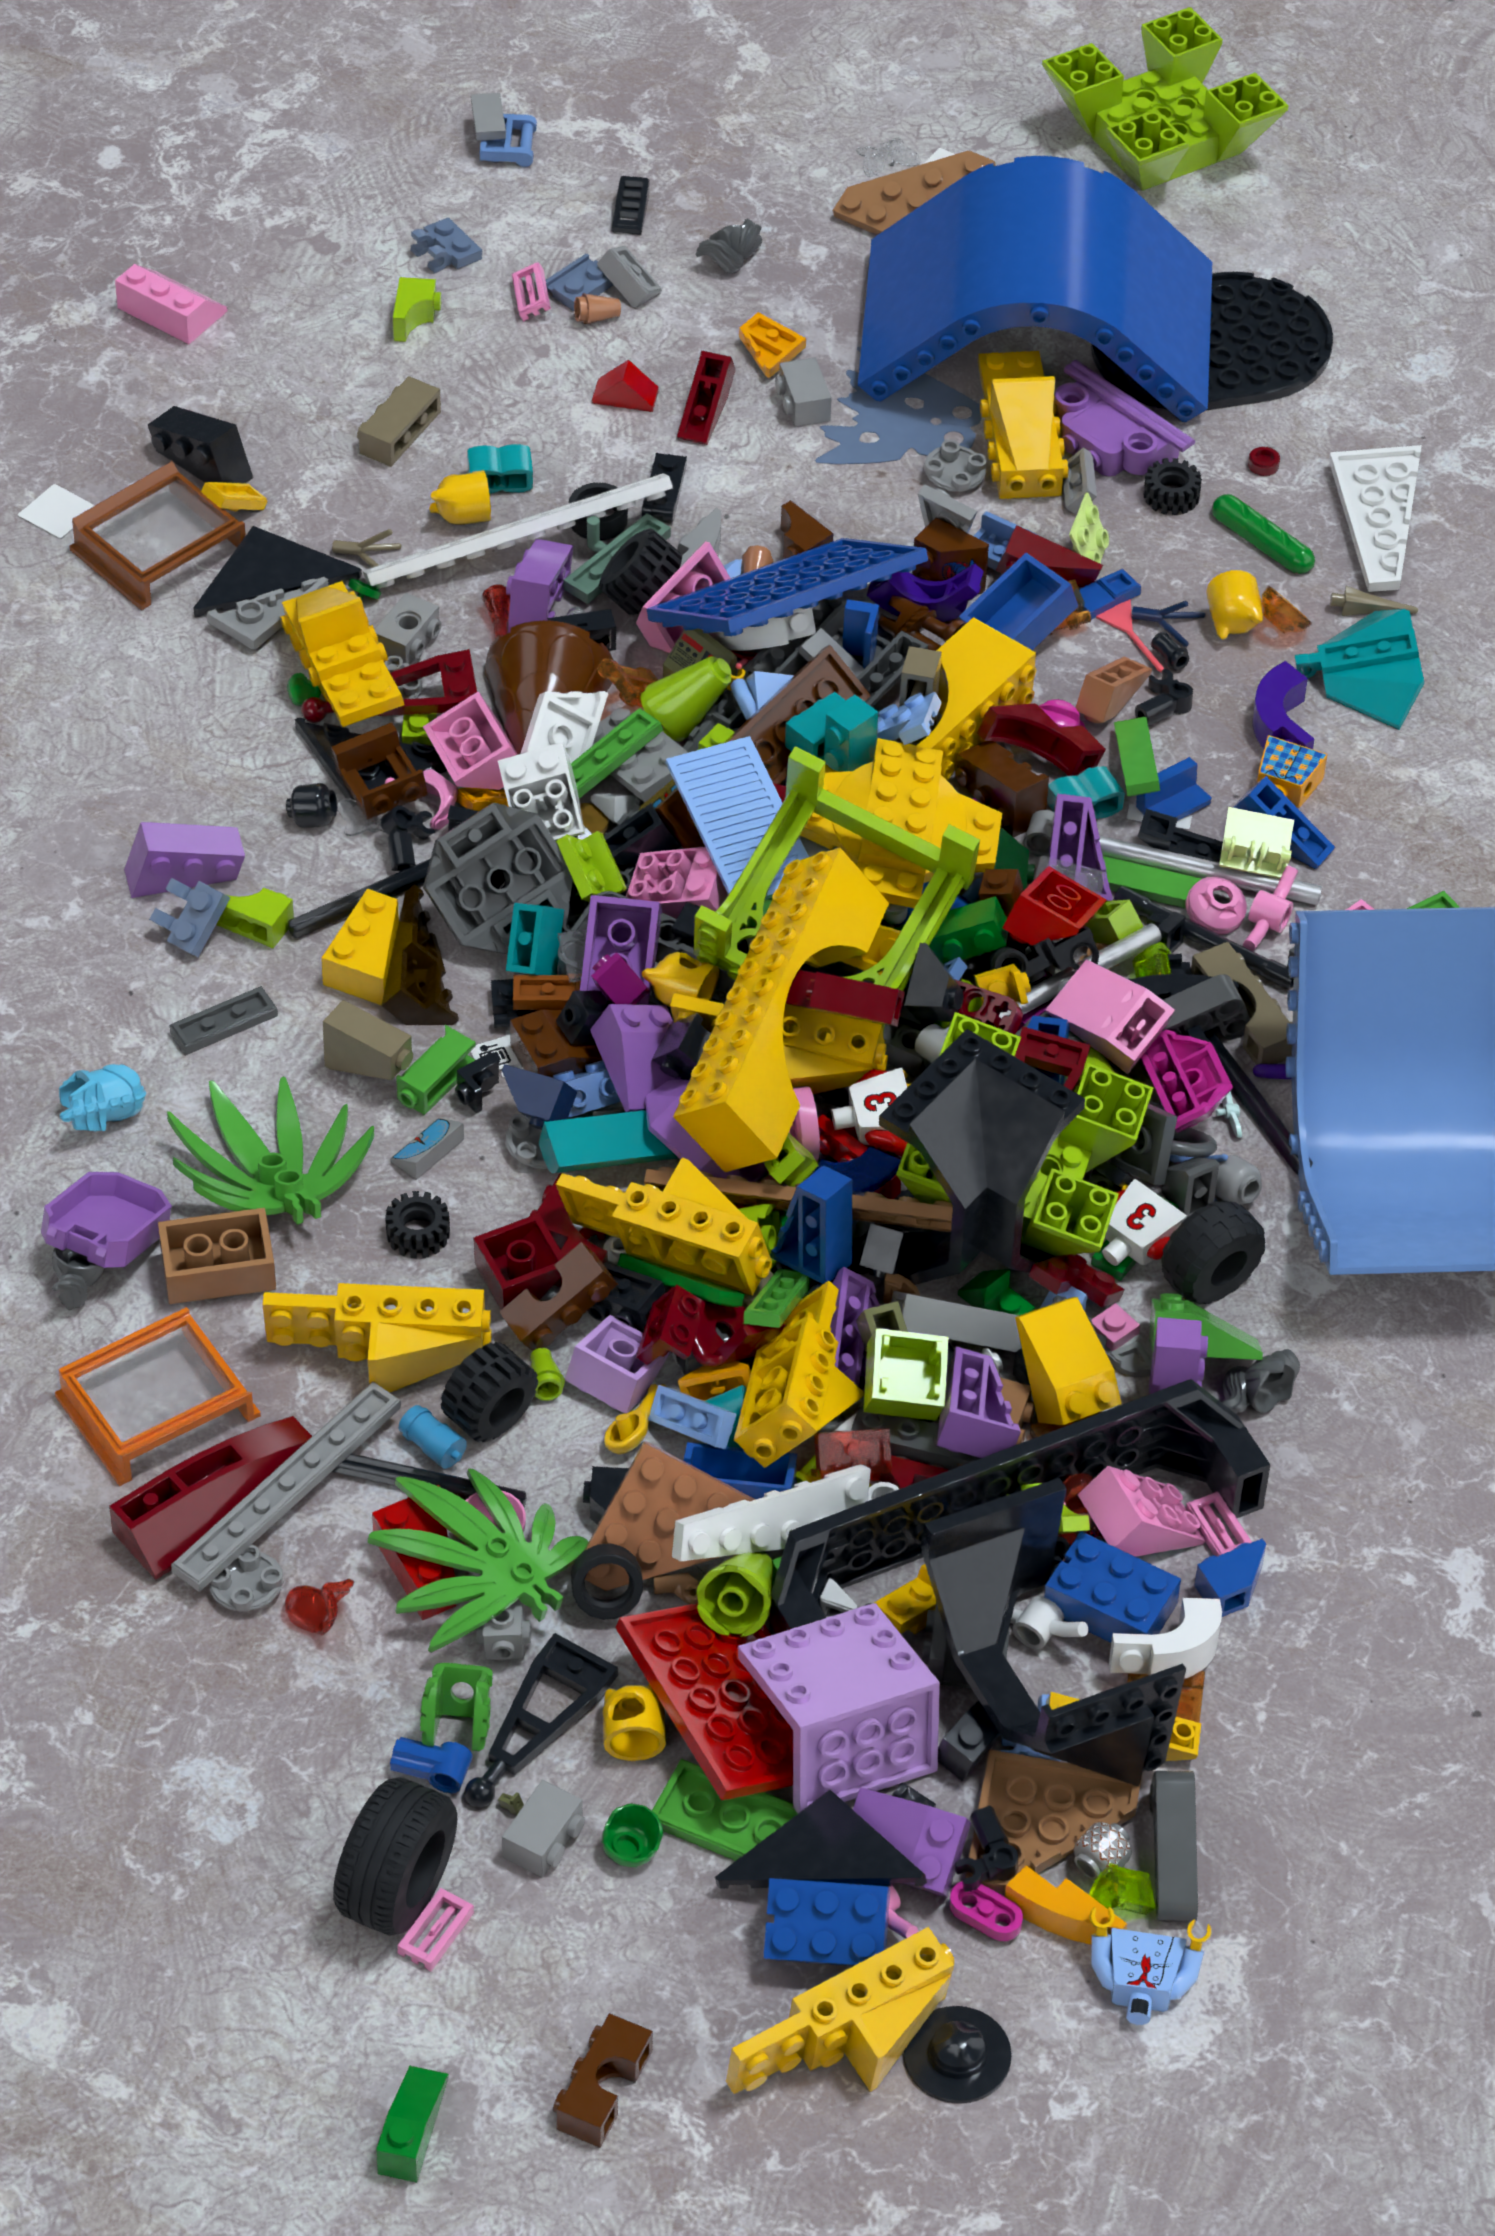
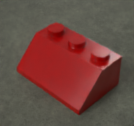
M1048 866L1019 895L1003 929L1010 932V936L1014 940L1030 945H1036L1047 938L1053 941L1077 935L1105 905L1107 899Z

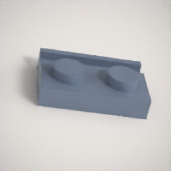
M584 254L545 280L547 291L553 294V298L573 311L576 297H582L584 293L599 296L614 285L597 266L598 261L590 260L588 254Z

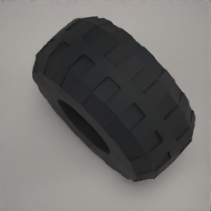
M1221 1200V1202L1209 1203V1205L1199 1208L1195 1213L1187 1217L1171 1234L1169 1241L1164 1246L1163 1256L1161 1257L1164 1278L1185 1300L1199 1304H1210L1213 1301H1219L1238 1289L1252 1275L1251 1273L1254 1269L1258 1267L1261 1257L1265 1252L1264 1228L1248 1210L1237 1202Z

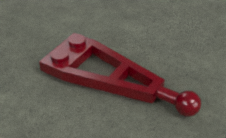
M470 649L438 655L391 672L390 674L397 687L440 672L445 697L403 699V706L375 716L445 713L478 692ZM318 697L306 699L301 706L303 718L310 723L321 722L327 714L335 713L329 701H323Z
M1022 1027L1021 1039L1015 1057L1031 1067L1068 1076L1063 1086L1075 1091L1083 1074L1090 1045Z

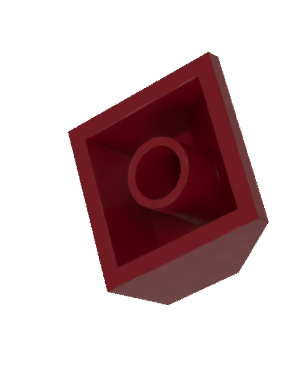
M539 1213L473 1237L475 1265L501 1310L525 1289H528L540 1300L561 1278V1274L554 1265L564 1255Z

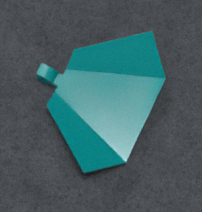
M1406 609L1374 611L1323 644L1317 645V653L1294 655L1296 669L1306 678H1310L1316 671L1322 670L1326 697L1398 730H1400L1425 684L1410 611Z

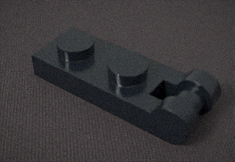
M656 453L650 477L666 474L670 477L673 488L666 490L665 496L659 499L647 501L645 497L642 506V517L648 513L651 516L664 517V521H674L687 467L686 456Z

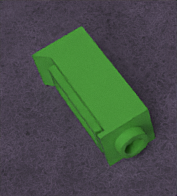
M445 1025V1036L443 1038L440 1037L402 1076H396L397 1099L407 1108H413L425 1115L457 1084L456 1070L475 1061V1059L467 1054L476 1047V1042Z

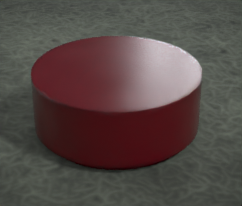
M1257 447L1250 452L1248 467L1253 473L1260 476H1270L1278 471L1280 455L1276 450L1270 447Z

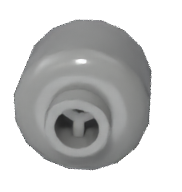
M1228 1155L1226 1161L1218 1162L1219 1170L1215 1195L1224 1201L1237 1202L1242 1206L1253 1202L1262 1189L1259 1169L1237 1155Z

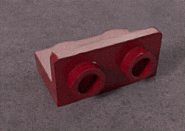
M675 1285L652 1304L636 1358L647 1365L659 1356L664 1357L669 1351L682 1359L688 1358L691 1354L704 1312L705 1302L679 1285Z

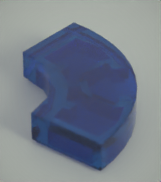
M869 1147L861 1156L847 1162L834 1163L821 1160L813 1173L824 1165L851 1178L852 1194L856 1195L866 1191L873 1192L885 1185L896 1175L901 1160Z

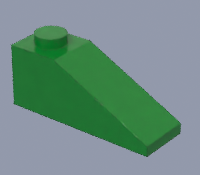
M409 2066L387 2114L376 2149L378 2175L415 2183L418 2182L449 2074Z

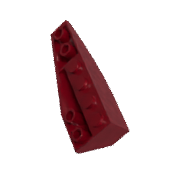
M294 1416L254 1428L203 1450L111 1504L109 1510L112 1532L150 1575L157 1580L171 1571V1564L304 1445L312 1435Z

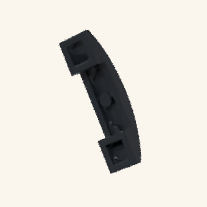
M1150 809L1145 810L1138 837L1150 847L1220 862L1222 841L1177 828L1178 818Z

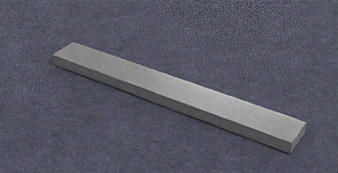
M372 1382L171 1564L172 1573L198 1592L204 1589L401 1408V1400L375 1382Z

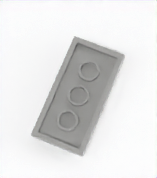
M626 704L600 721L593 745L636 710L629 704ZM661 732L610 773V775L639 799L646 802L675 783L665 763L666 759L689 752L664 732Z

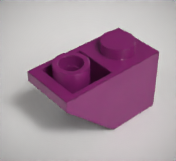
M617 952L612 957L606 954L593 966L595 972L591 977L595 985L613 1004L637 1005L649 993L648 987Z

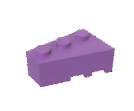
M535 539L531 548L525 550L522 563H517L514 576H509L507 581L506 594L511 595L508 633L511 627L515 625L555 617V612L550 610L554 601H561L565 591L563 589V580L571 574L573 545Z
M1058 793L1054 807L1048 866L1107 899V901H1113L1091 797Z
M1157 1318L1149 1394L1192 1379L1202 1387V1381L1200 1380L1204 1378L1205 1358L1207 1357L1208 1336H1201L1202 1321Z
M956 1346L947 1370L945 1407L940 1413L937 1446L944 1447L952 1452H961L983 1458L1016 1445L1021 1430L1019 1425L1013 1424L1011 1419L1012 1407L1010 1402L1004 1401L1002 1396L1003 1384L992 1356Z

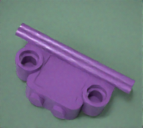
M1074 360L1071 364L1065 366L1064 373L1077 382L1063 384L1055 391L1056 414L1054 417H1059L1060 438L1064 440V450L1072 455L1076 454L1083 447L1090 451L1093 456L1094 470L1101 475L1111 477L1123 470L1134 475H1144L1147 473L1149 466L1153 467L1154 462L1158 461L1162 464V459L1168 458L1169 462H1173V458L1179 457V451L1184 452L1195 444L1193 438L1078 360Z

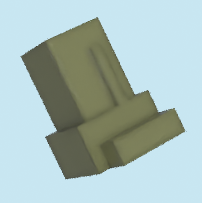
M517 1792L514 1796L502 1793L498 1798L500 1807L510 1810V1813L516 1816L524 1806L521 1796Z

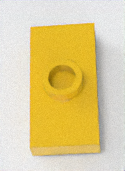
M205 482L201 493L220 509H229L235 512L239 511V509L264 510L268 502L266 497L250 484Z

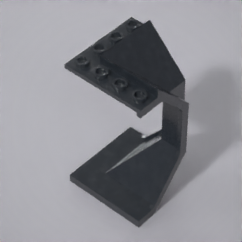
M966 1029L879 1115V1126L908 1142L921 1153L953 1206L951 1232L910 1227L925 1232V1236L905 1273L899 1275L904 1276L916 1285L959 1274L981 1251L1010 1269L1029 1273L1033 1264L1056 1257L1021 1243L1025 1199L1053 1142L1061 1131L1084 1109L1085 1098Z
M1057 1478L925 1523L921 1551L953 1660L1002 1738L1030 1747L1033 1751L1139 1787L1143 1771H1153L1166 1761L1186 1674V1668L1183 1663L1053 1710L1047 1704L1041 1706V1711H1039L1003 1655L1016 1599L1026 1591L1046 1585L1050 1578L1067 1490L1061 1479Z

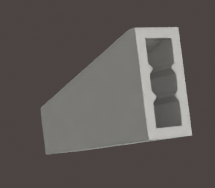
M893 1291L891 1303L899 1302L907 1331L945 1336L951 1340L1017 1352L1022 1348L1015 1317L1020 1315Z

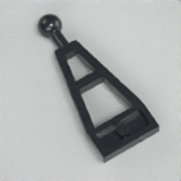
M554 1633L534 1658L488 1753L489 1762L492 1765L482 1777L473 1778L467 1783L464 1790L466 1801L476 1808H484L490 1805L495 1797L494 1786L507 1771L515 1776L597 1704L617 1678L618 1667ZM543 1673L582 1694L550 1723L526 1711ZM517 1726L536 1735L514 1755L506 1751Z

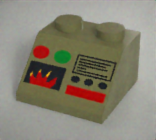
M702 629L684 630L663 663V678L710 656L725 660L731 668V675L736 676L737 668L735 665L737 663V656L710 635L703 633ZM723 693L714 703L715 705H718V703L723 699Z

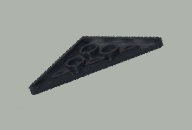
M252 526L194 606V615L197 617L204 616V612L223 608V611L236 608V602L251 600L259 595L281 588L284 593L302 588L301 582L310 579L325 577L328 579V586L335 584L336 581L349 578L358 580L362 576V569Z
M296 718L295 728L352 808L358 806L336 770L331 747L361 734L349 732V728L327 723L321 726L307 723L304 718ZM413 742L412 745L400 743L401 748L416 771L420 769L422 771L433 769L439 774L448 771L434 746ZM387 759L358 771L369 790L385 784L387 778L398 779Z
M831 1790L827 1791L714 1877L720 1889H728L729 1885H750L751 1888H769V1878L845 1884L859 1883L860 1885L886 1887L891 1886V1883H914L915 1886H923L927 1883L925 1874Z

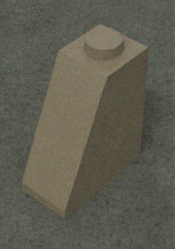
M342 1000L323 1020L325 1067L331 1070L392 1080L401 1070H406L412 1062L411 1035L345 1000Z

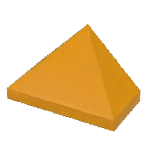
M737 1361L717 1367L703 1365L679 1378L678 1385L682 1393L705 1401L741 1385L747 1388L751 1372L748 1364Z

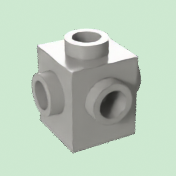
M519 1599L492 1620L476 1629L477 1644H484L486 1660L524 1659V1643H531V1620H525L523 1603Z

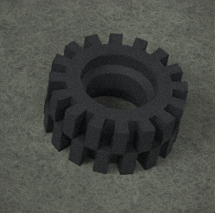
M1168 458L1162 459V464L1156 461L1153 463V467H1148L1145 474L1143 496L1146 498L1148 506L1152 504L1153 510L1157 511L1161 508L1162 514L1172 511V515H1178V510L1185 514L1188 513V508L1193 510L1195 505L1198 504L1202 482L1200 471L1196 472L1197 467L1195 465L1188 467L1189 462L1186 460L1181 464L1178 463L1179 458H1173V462H1169ZM1165 485H1175L1180 488H1169Z
M412 1191L413 1197L410 1198L407 1193L401 1194V1202L395 1198L391 1201L392 1207L388 1206L386 1210V1238L388 1243H391V1248L394 1251L399 1248V1254L404 1257L407 1252H410V1258L417 1259V1253H422L423 1258L429 1257L430 1250L437 1254L440 1252V1246L444 1248L447 1245V1239L450 1238V1216L446 1203L441 1204V1198L437 1195L431 1200V1193L425 1192L424 1196L420 1197L419 1191ZM413 1220H424L431 1223L427 1228L419 1230L404 1226Z

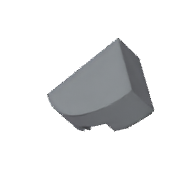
M1140 1341L1107 1353L1113 1368L1118 1372L1132 1377L1150 1376L1152 1360Z

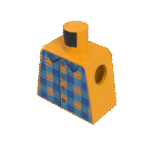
M1269 735L1266 740L1257 783L1267 776L1299 808L1322 782L1328 754Z

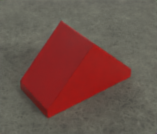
M628 359L598 378L592 403L653 412L659 387Z

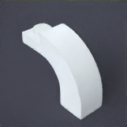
M798 608L793 610L794 614L791 616L768 619V624L760 627L749 626L743 628V633L736 636H724L723 632L707 634L728 650H753L789 644V640L814 635L816 629L812 608Z
M1182 1598L1179 1626L1175 1630L1164 1634L1113 1633L1109 1658L1110 1673L1151 1675L1182 1663L1186 1668L1184 1679L1202 1671L1212 1661L1217 1651L1222 1618L1220 1599Z

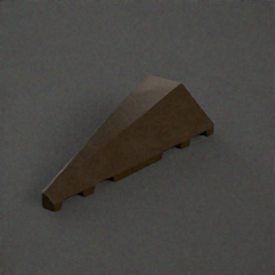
M414 884L405 892L381 1006L405 1025H454L459 1021V1017L456 1012L450 1009L449 1001L453 998L451 990L444 988L442 977L446 974L436 935L429 933L427 923L431 918L428 911L422 910L420 899L424 896L423 890Z

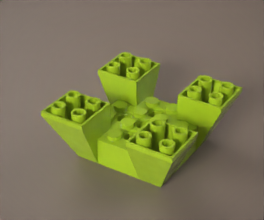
M1191 7L1141 24L1148 72L1124 80V75L1093 43L1042 61L1043 68L1077 123L1142 191L1241 154L1283 116L1289 108V105L1256 72L1209 90L1203 85L1222 46L1223 39Z
M955 1012L939 1054L940 1056L966 1029L1014 1057L1021 1037ZM1087 1062L1075 1093L1085 1098V1107L1056 1137L1026 1196L1021 1237L1022 1244L1054 1256L1100 1252L1119 1194L1084 1181L1083 1177L1086 1172L1135 1144L1153 1087ZM907 1143L896 1173L898 1178L920 1203L934 1204L935 1201L951 1203L921 1153L914 1146Z

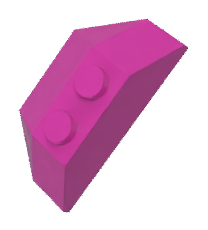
M1166 1029L1158 1035L1141 1057L1165 1111L1177 1116L1175 1127L1177 1133L1209 1118L1233 1088L1211 1042L1190 1036L1176 1035L1175 1032Z

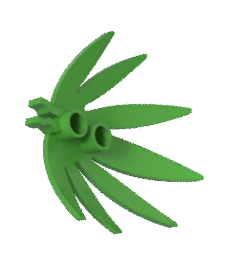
M284 1076L279 1081L277 1101V1141L279 1153H270L254 1129L215 1081H209L210 1097L218 1127L230 1153L243 1171L206 1144L170 1111H167L169 1124L186 1148L206 1168L227 1182L225 1183L207 1176L173 1157L174 1167L193 1181L194 1191L211 1202L233 1211L265 1208L266 1215L287 1212L293 1216V1220L297 1225L303 1223V1212L311 1214L315 1219L321 1217V1202L319 1200L332 1194L353 1175L366 1156L374 1139V1126H371L334 1165L341 1150L347 1128L348 1104H345L322 1142L308 1173L303 1174L301 1127L296 1106L287 1079Z
M469 1468L467 1476L501 1532L478 1509L452 1492L428 1482L400 1476L396 1478L395 1485L436 1521L471 1548L445 1536L412 1529L373 1531L369 1534L367 1543L436 1564L481 1574V1576H458L438 1580L418 1588L398 1601L395 1612L400 1614L435 1609L475 1599L458 1609L439 1628L429 1644L428 1651L432 1653L492 1620L518 1599L521 1603L531 1608L532 1614L539 1622L545 1619L548 1610L544 1604L550 1605L554 1611L558 1610L561 1607L563 1596L556 1590L549 1588L546 1580L575 1563V1560L583 1553L587 1546L588 1540L580 1536H570L560 1540L552 1550H548L555 1532V1515L552 1507L544 1503L535 1514L531 1528V1542H526L519 1518L504 1493L486 1476Z

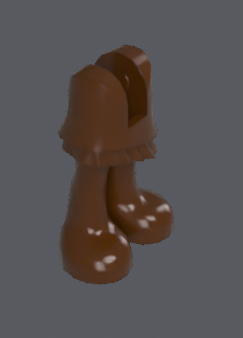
M892 595L888 604L900 612L897 620L881 615L878 620L880 627L893 638L903 631L926 643L928 649L934 651L939 649L941 645L920 633L921 631L926 629L946 642L967 623L964 620L958 619L950 624H946L936 619L937 614L935 610H929L927 606L918 605L906 598Z

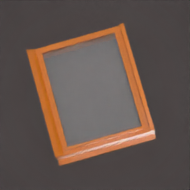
M187 1307L59 1369L61 1389L55 1392V1397L119 1486L132 1480L130 1460L235 1408H238L247 1422L261 1416L259 1409L253 1403L252 1392L244 1388L192 1318Z

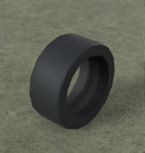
M598 482L582 485L573 491L569 498V504L618 487ZM617 507L611 508L615 511L613 514L599 518L600 541L615 538L624 531L628 525V509L618 511ZM586 516L576 519V525L571 528L580 537L587 539Z
M612 1543L597 1544L586 1549L575 1560L571 1570L572 1594L578 1607L587 1615L601 1620L617 1619L628 1614L639 1603L643 1593L642 1572L636 1557L626 1548ZM612 1563L622 1566L629 1576V1585L622 1595L613 1599L601 1600L588 1594L585 1588V1577L592 1568L601 1564Z

